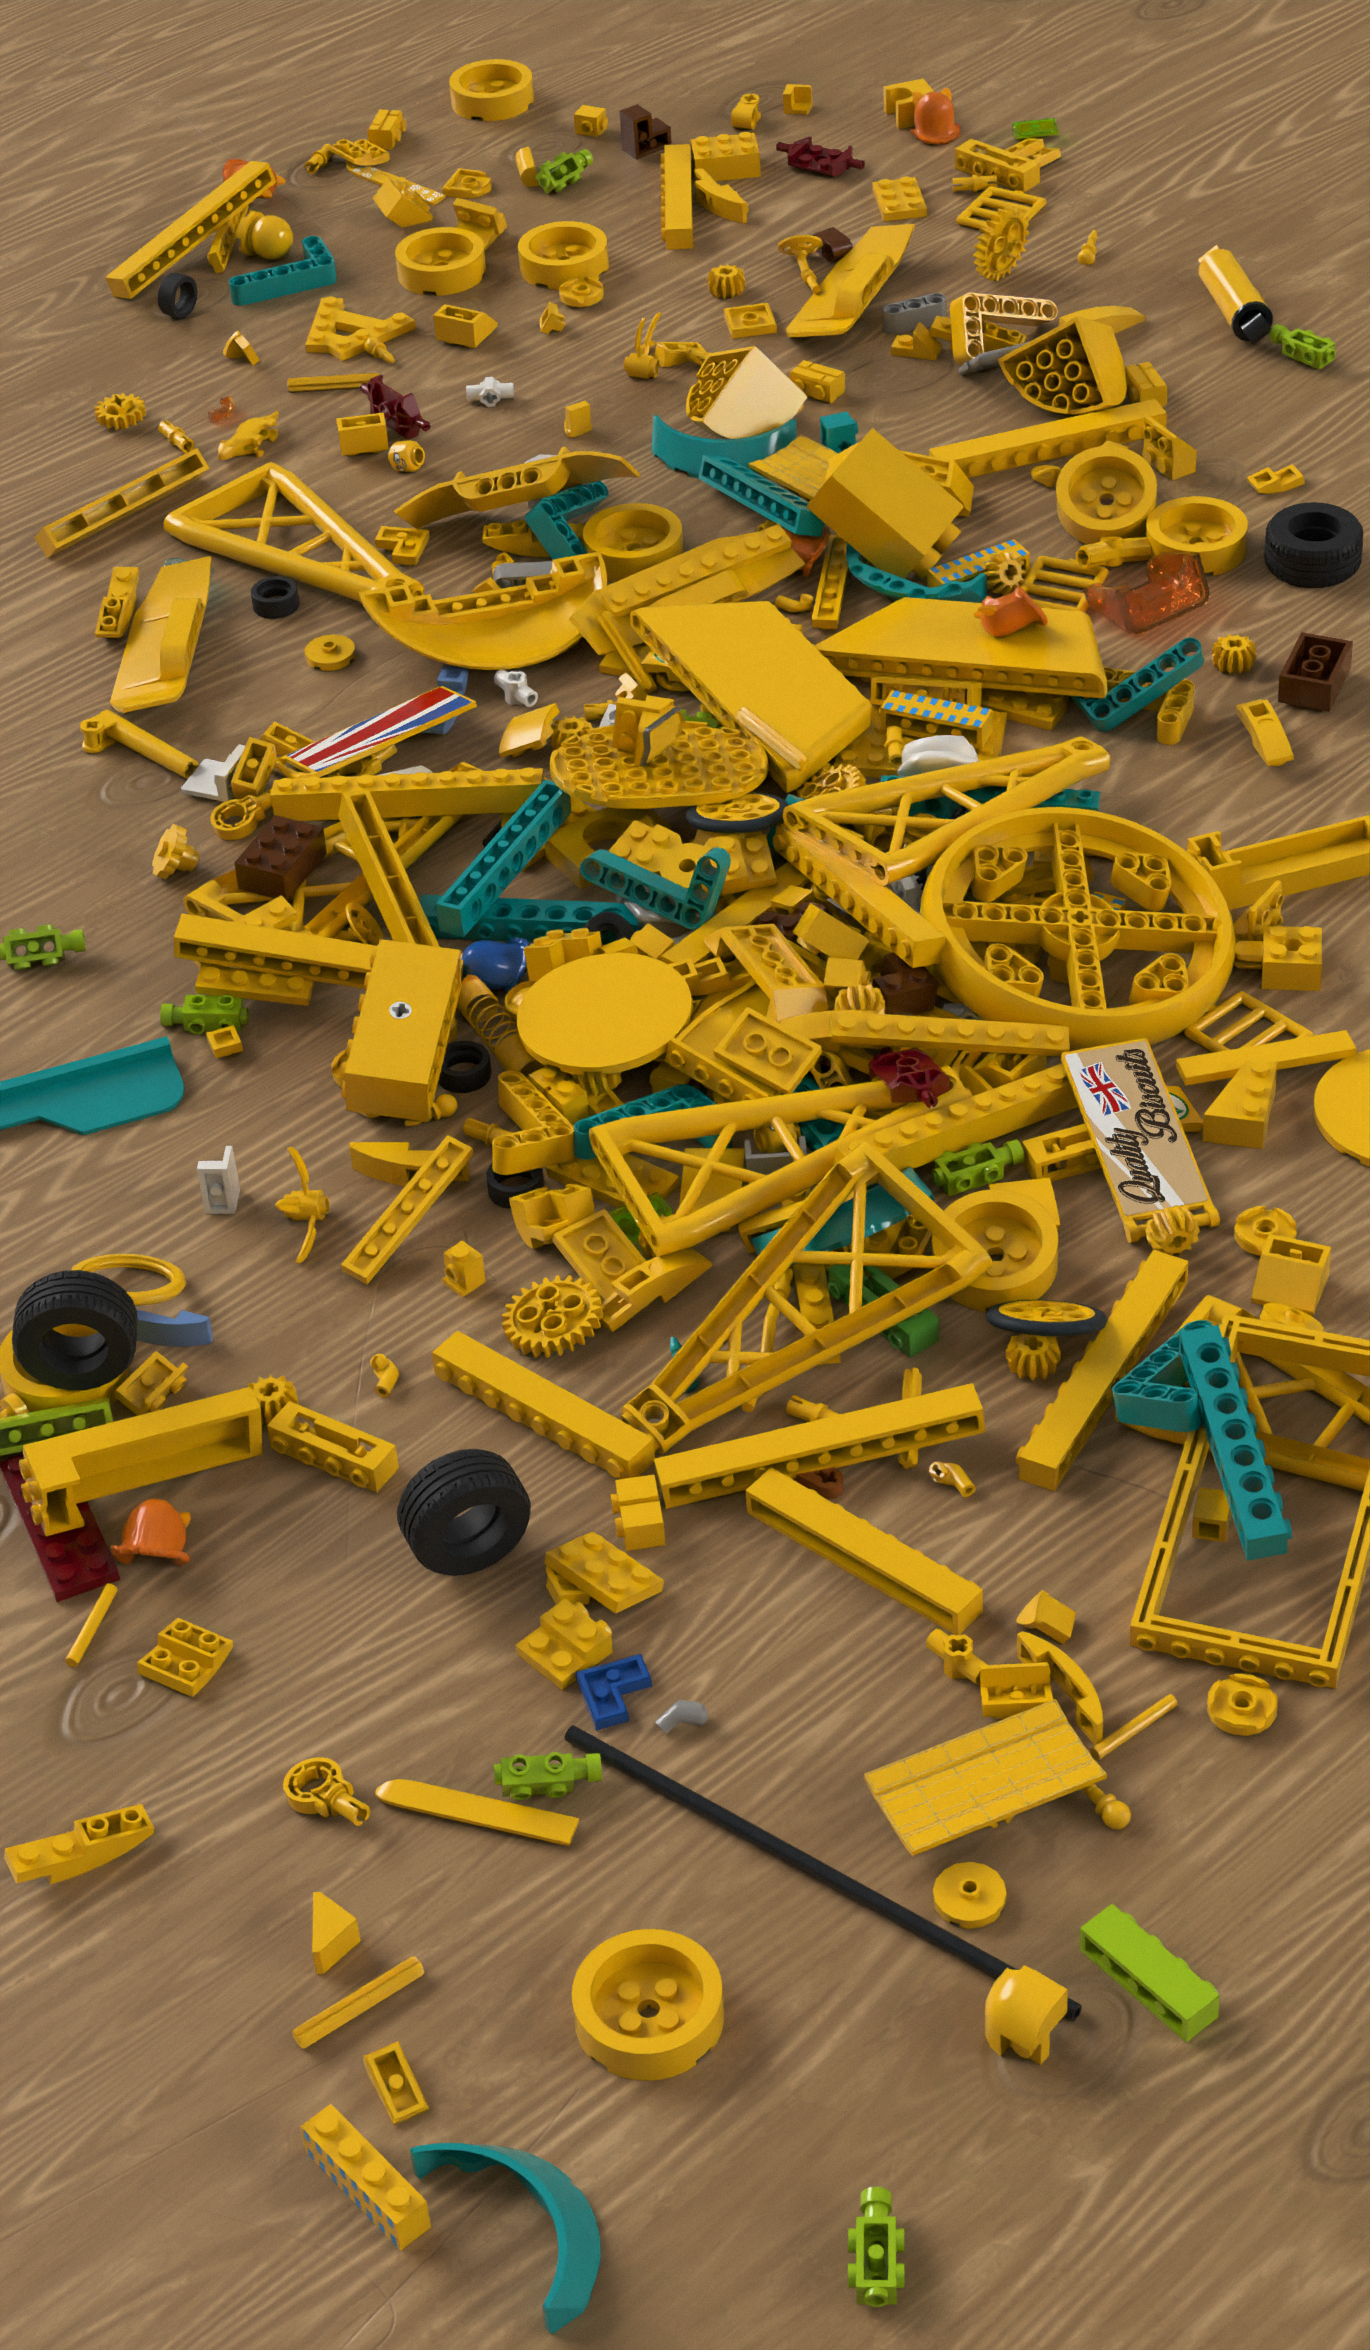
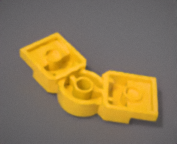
M635 819L609 850V852L688 889L698 860L711 849L719 847L726 850L731 859L720 895L777 885L766 834L739 840L738 834L734 833L709 838L704 846L694 843L682 844L679 834L659 824L652 828ZM710 859L712 866L717 868V864ZM701 884L704 891L708 892V888Z

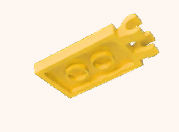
M685 1148V1153L707 1158L712 1148ZM726 1148L718 1162L745 1169V1148ZM683 1165L679 1206L700 1169ZM712 1173L689 1214L742 1188L744 1181ZM731 1228L723 1232H731Z

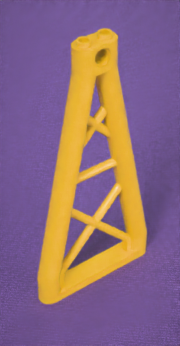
M269 462L170 512L163 523L164 530L168 534L186 544L359 602L361 600L358 592L408 584L413 597L424 595L422 583L397 569L294 473L273 462ZM268 492L262 518L214 520ZM278 492L304 516L272 517ZM315 525L323 532L290 551L266 544L270 527ZM259 528L256 541L221 530ZM330 540L343 551L340 562H318L302 556ZM364 570L372 579L349 571Z
M1079 736L1052 746L814 796L786 806L783 810V820L786 827L794 834L879 885L884 886L912 876L932 865L951 843L974 826L1002 814L1031 809L1083 779L1106 772L1110 767L1111 758L1102 746ZM989 786L1007 787L1005 792L984 804L961 793ZM943 796L971 810L956 819L908 816L911 803ZM899 806L897 816L865 814ZM834 823L894 827L889 852L884 853ZM906 828L935 829V831L901 849Z
M461 762L448 771L468 772L470 770H483L466 762ZM465 814L423 816L419 819H412L414 817L382 818L388 832L399 831L398 840L394 843V846L406 870ZM341 822L325 828L324 836L327 854L324 858L339 852L358 862ZM234 869L208 881L184 896L183 904L189 915L233 922L244 915L227 907V905L272 901L274 898L238 889L236 871ZM364 874L359 875L353 882L306 886L305 879L290 897V899H294L293 908L298 916V920L292 923L291 932L334 938L339 931L349 924L346 906L350 902H357L366 908L374 900ZM339 894L303 927L305 897ZM351 911L352 917H356L357 913Z
M943 1066L940 1068L949 1077V1091L936 1097L938 1104L934 1108L932 1106L928 1108L924 1102L892 1103L890 1089L880 1080L626 1117L590 1128L589 1139L595 1155L657 1257H662L693 1247L818 1184L833 1167L837 1146L972 1097V1093L962 1085L956 1070H952L949 1066ZM899 1108L877 1120L864 1117L867 1112ZM825 1119L845 1125L838 1140L805 1156L785 1124ZM770 1126L773 1127L794 1162L768 1175L718 1162L735 1132ZM720 1134L707 1158L654 1145ZM637 1152L700 1169L675 1215L660 1219L624 1160L623 1154ZM712 1173L750 1183L689 1214Z
M866 1141L862 1142L834 1164L653 1382L621 1407V1421L652 1437L654 1440V1451L664 1454L698 1427L965 1289L992 1267V1259L988 1252L874 1146ZM876 1181L950 1250L943 1256L864 1253L866 1188ZM854 1190L851 1252L803 1251ZM792 1263L851 1265L849 1314L817 1329L773 1286ZM863 1266L935 1268L862 1306ZM764 1297L805 1335L774 1353L741 1351L742 1323ZM728 1341V1351H720ZM709 1363L727 1364L725 1378L677 1402ZM740 1364L748 1365L747 1367L740 1370ZM652 1418H657L661 1420L658 1423L648 1422V1420Z
M1207 1295L1175 1333L1186 1324L1197 1320L1210 1321L1212 1326L1218 1325L1220 1329L1224 1313L1260 1319L1243 1308ZM1237 1352L1234 1362L1237 1363L1240 1381L1238 1384L1240 1388H1245L1248 1398V1409L1250 1413L1254 1414L1256 1420V1439H1262L1265 1447L1266 1457L1263 1459L1265 1466L1271 1465L1273 1469L1363 1492L1370 1468V1459L1328 1449V1446L1352 1415L1370 1426V1388L1345 1372L1267 1357L1261 1358L1296 1380L1253 1387L1240 1352ZM1314 1390L1341 1407L1312 1445L1273 1435L1259 1399ZM1115 1412V1421L1153 1438L1185 1445L1188 1432H1177L1123 1423L1118 1420L1117 1412Z

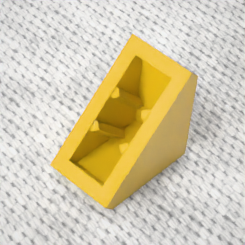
M313 1892L312 1954L316 1974L318 1975L325 1974L355 1947L361 1939L357 1918L323 1893Z

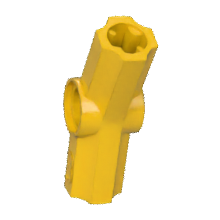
M1116 536L1102 537L1100 542L1080 546V549L1076 551V561H1078L1081 568L1088 569L1097 566H1120L1123 562L1149 560L1151 545L1147 537L1126 539Z

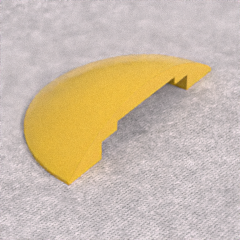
M599 551L553 559L550 574L527 577L526 585L432 600L430 594L413 597L408 584L358 592V596L366 611L380 628L410 650L435 661L453 666L481 670H505L546 661L577 644L583 636L569 618L593 591L607 586V573L603 557Z

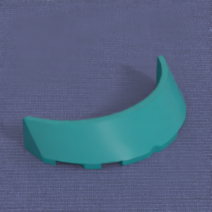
M653 415L651 450L654 457L658 456L666 463L667 468L673 471L677 469L686 471L688 476L694 478L699 476L703 455L728 457L755 472V470L749 468V463L769 457L787 447L797 438L796 419H790L776 429L751 437L708 439L677 431L663 422L658 415Z
M849 543L846 545V560L853 575L868 587L891 600L897 601L904 597L978 603L987 596V575L984 573H980L968 582L949 581L939 587H925L867 565V559Z
M907 1167L902 1171L932 1201L935 1200L932 1191L911 1167ZM881 1185L866 1192L865 1238L906 1219L911 1214ZM853 1198L840 1205L803 1251L830 1252L852 1244ZM781 1228L751 1239L757 1256Z
M435 2143L416 2146L410 2149L413 2171L418 2179L447 2164L455 2165L462 2171L469 2173L478 2172L494 2165L504 2166L509 2169L550 2215L557 2232L558 2262L551 2289L542 2305L546 2329L550 2334H553L584 2312L591 2299L590 2293L601 2263L600 2236L597 2221L589 2202L582 2191L572 2184L571 2179L565 2173L538 2156L504 2146Z

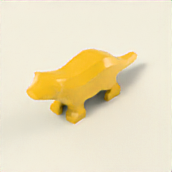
M278 411L268 416L251 418L241 423L233 437L227 441L222 440L220 442L218 459L224 461L235 456L256 454V457L260 458L264 454V450L258 449L261 442L268 438L270 442H274L278 437V430L269 428L277 426Z

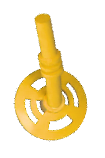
M796 235L781 240L778 243V251L785 255L794 256L797 259L801 270V279L811 288L814 294H819L821 287L816 281V275L809 268L806 258L822 248V240L813 235Z
M350 902L346 906V915L350 927L348 930L339 931L334 939L352 942L361 941L364 944H368L367 942L369 941L378 946L380 939L384 937L379 924L364 906L357 902ZM351 911L357 913V917L353 918ZM292 923L280 930L291 931Z

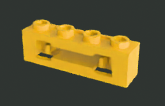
M969 139L955 148V169L977 175V177L997 175V181H993L994 183L1023 191V193L1040 183V162L974 139Z
M889 676L871 678V704L882 705L891 690L981 707L982 683Z
M1085 1123L1022 1141L1025 1157L1022 1164L1032 1179L1050 1178L1051 1182L1102 1168ZM1066 1159L1064 1169L1047 1173L1048 1165L1054 1164L1056 1168H1060V1161Z
M291 1401L267 1425L270 1445L276 1452L289 1455L306 1465L315 1466L332 1476L341 1477L358 1487L367 1488L376 1493L399 1468L396 1445ZM299 1416L312 1421L314 1428L310 1427V1424L307 1422L304 1424L299 1422ZM360 1442L374 1448L369 1452L365 1450L364 1446L360 1445Z

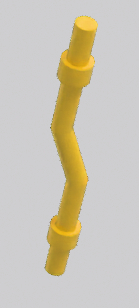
M788 1268L773 1286L786 1300H788L791 1292L790 1283L794 1275V1271L791 1268ZM771 1302L764 1318L760 1352L773 1353L776 1321L780 1311ZM762 1395L741 1406L743 1411L752 1412L757 1399Z

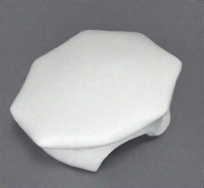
M941 735L926 737L905 745L902 751V765L897 773L901 777H907L979 760L974 746L969 744L964 736Z

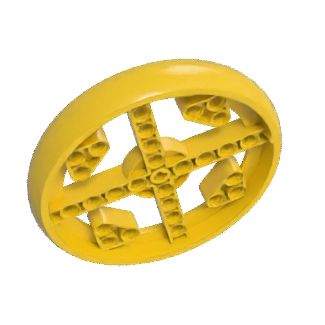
M1043 807L1018 810L988 819L959 836L946 848L933 865L921 896L920 915L946 936L940 963L932 965L949 990L971 1011L986 1021L1068 1026L1070 1051L1140 1038H1147L1151 1046L1170 1039L1203 1017L1216 1003L1228 982L1233 968L1235 932L1232 916L1222 892L1207 870L1182 847L1167 837L1136 822L1107 813L1079 808ZM1050 850L1056 894L1048 897L1041 906L983 903L997 899L1021 882L1027 862V852ZM1083 853L1113 860L1114 864L1110 876L1111 885L1145 909L1154 912L1115 910L1102 898L1090 894ZM970 886L973 896L982 902L963 901ZM1170 894L1184 914L1157 911H1161L1166 907ZM969 941L998 943L992 944L987 948L983 962ZM999 943L1041 945L1050 955L1065 961L1072 1006L1039 998L1044 980L1043 972L1008 946ZM1114 949L1193 953L1187 969L1184 959L1177 954L1166 953L1160 956L1134 977L1129 995V1006L1106 1007L1100 961L1107 958Z

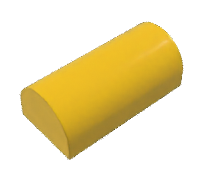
M525 147L518 150L515 155V161L522 183L527 187L539 186L535 178L537 170L531 149Z

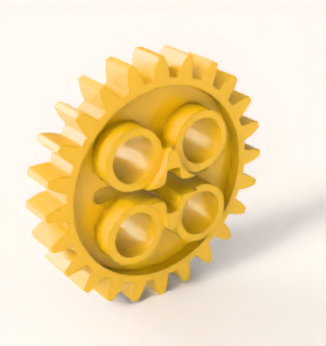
M1005 206L1003 210L999 208L997 214L992 213L991 221L986 220V228L981 227L983 233L977 236L979 243L974 245L977 251L973 254V257L977 258L973 264L977 266L975 270L979 272L980 276L990 281H998L1000 277L1004 278L1006 273L1011 274V267H1017L1016 261L1017 259H1022L1020 254L1026 251L1023 246L1029 241L1025 239L1030 231L1026 230L1029 223L1026 222L1027 217L1024 216V212L1011 206L1010 208Z
M840 764L837 769L833 765L828 772L823 769L818 777L813 775L812 781L805 782V787L797 789L796 792L798 793L797 797L809 799L814 796L861 787L867 784L865 783L866 779L856 766L852 767L851 764H848L845 767L843 764Z
M556 1275L552 1282H549L548 1278L544 1277L543 1284L541 1285L533 1281L532 1289L521 1288L522 1296L513 1295L512 1300L514 1304H506L507 1312L502 1314L504 1321L502 1327L508 1343H512L514 1350L521 1348L523 1355L532 1351L534 1358H537L541 1352H545L546 1358H549L552 1351H557V1354L562 1356L563 1349L568 1348L573 1352L575 1351V1343L585 1345V1336L594 1337L593 1329L600 1328L599 1320L604 1319L602 1312L604 1307L598 1290L593 1289L590 1282L584 1284L583 1278H579L574 1282L572 1275L561 1281L560 1276Z

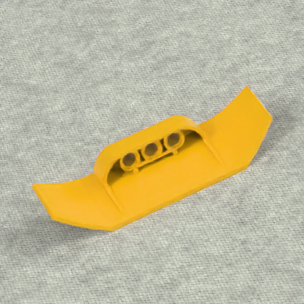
M915 224L870 227L849 253L836 263L819 285L821 292L819 294L813 293L786 328L787 337L845 335L900 264L913 234Z
M561 447L557 456L469 477H466L462 471L457 472L452 481L439 483L419 493L394 510V512L415 529H420L452 515L473 510L483 512L552 496L562 489L614 477L639 478L640 473L620 456L594 451L569 452L566 447Z
M757 532L714 539L593 591L571 615L569 620L598 655L616 653L618 650L598 620L599 614L607 611L602 603V595ZM791 547L735 571L726 570L665 596L647 607L740 602L773 586L806 564ZM631 613L615 619V621L634 648L645 642L630 627Z
M211 556L161 567L146 598L134 615L110 700L111 706L116 711L126 713L172 703L181 697L185 690L208 602Z

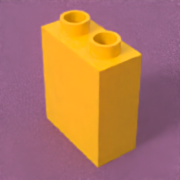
M874 428L865 435L806 506L875 567L904 579L911 571L923 579L927 574V570L937 563L942 556L941 554L946 551L961 533V530L952 521L964 507Z

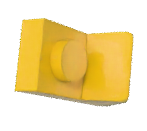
M919 322L913 332V337L910 335L896 336L891 345V355L936 360L942 350V344L934 336L929 335L930 331Z

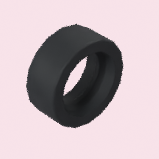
M176 272L167 275L161 282L158 290V305L162 313L179 319L187 317L194 309L197 301L198 290L196 282L190 276ZM180 287V297L175 305V295Z
M267 577L255 583L250 590L253 611L263 618L276 619L286 617L294 613L300 605L297 584L287 577ZM275 596H283V597L275 598V599H267V598L275 597Z
M457 1041L448 1044L438 1083L445 1090L454 1093H468L484 1087L492 1074L488 1050L482 1044L474 1041ZM463 1062L477 1064L476 1067L466 1071L449 1069L451 1066Z
M490 1164L486 1172L488 1195L493 1203L502 1208L511 1209L509 1198L544 1187L542 1168L511 1175H501L494 1172L492 1164ZM516 1176L531 1179L528 1183L515 1187L500 1184L503 1180Z

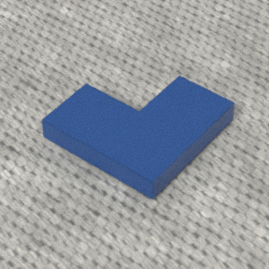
M641 1654L575 1672L577 1684L596 1730L628 1722L629 1713L621 1695L652 1687L651 1676Z

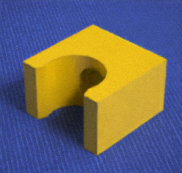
M923 78L883 86L884 112L886 114L896 113V127L898 129L915 126V106L912 101L913 92L917 91L923 96L929 92H934Z

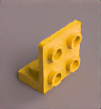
M1276 880L1257 902L1250 906L1233 924L1235 944L1238 941H1263V926L1282 925L1281 906L1284 901V894L1282 893L1281 881Z

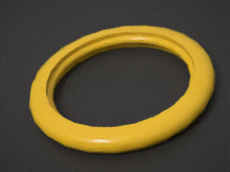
M108 1254L95 1256L80 1261L71 1269L95 1272L107 1268H139L157 1272L171 1280L169 1284L158 1289L127 1292L135 1306L152 1305L173 1299L181 1294L186 1285V1277L179 1267L163 1259L146 1255Z

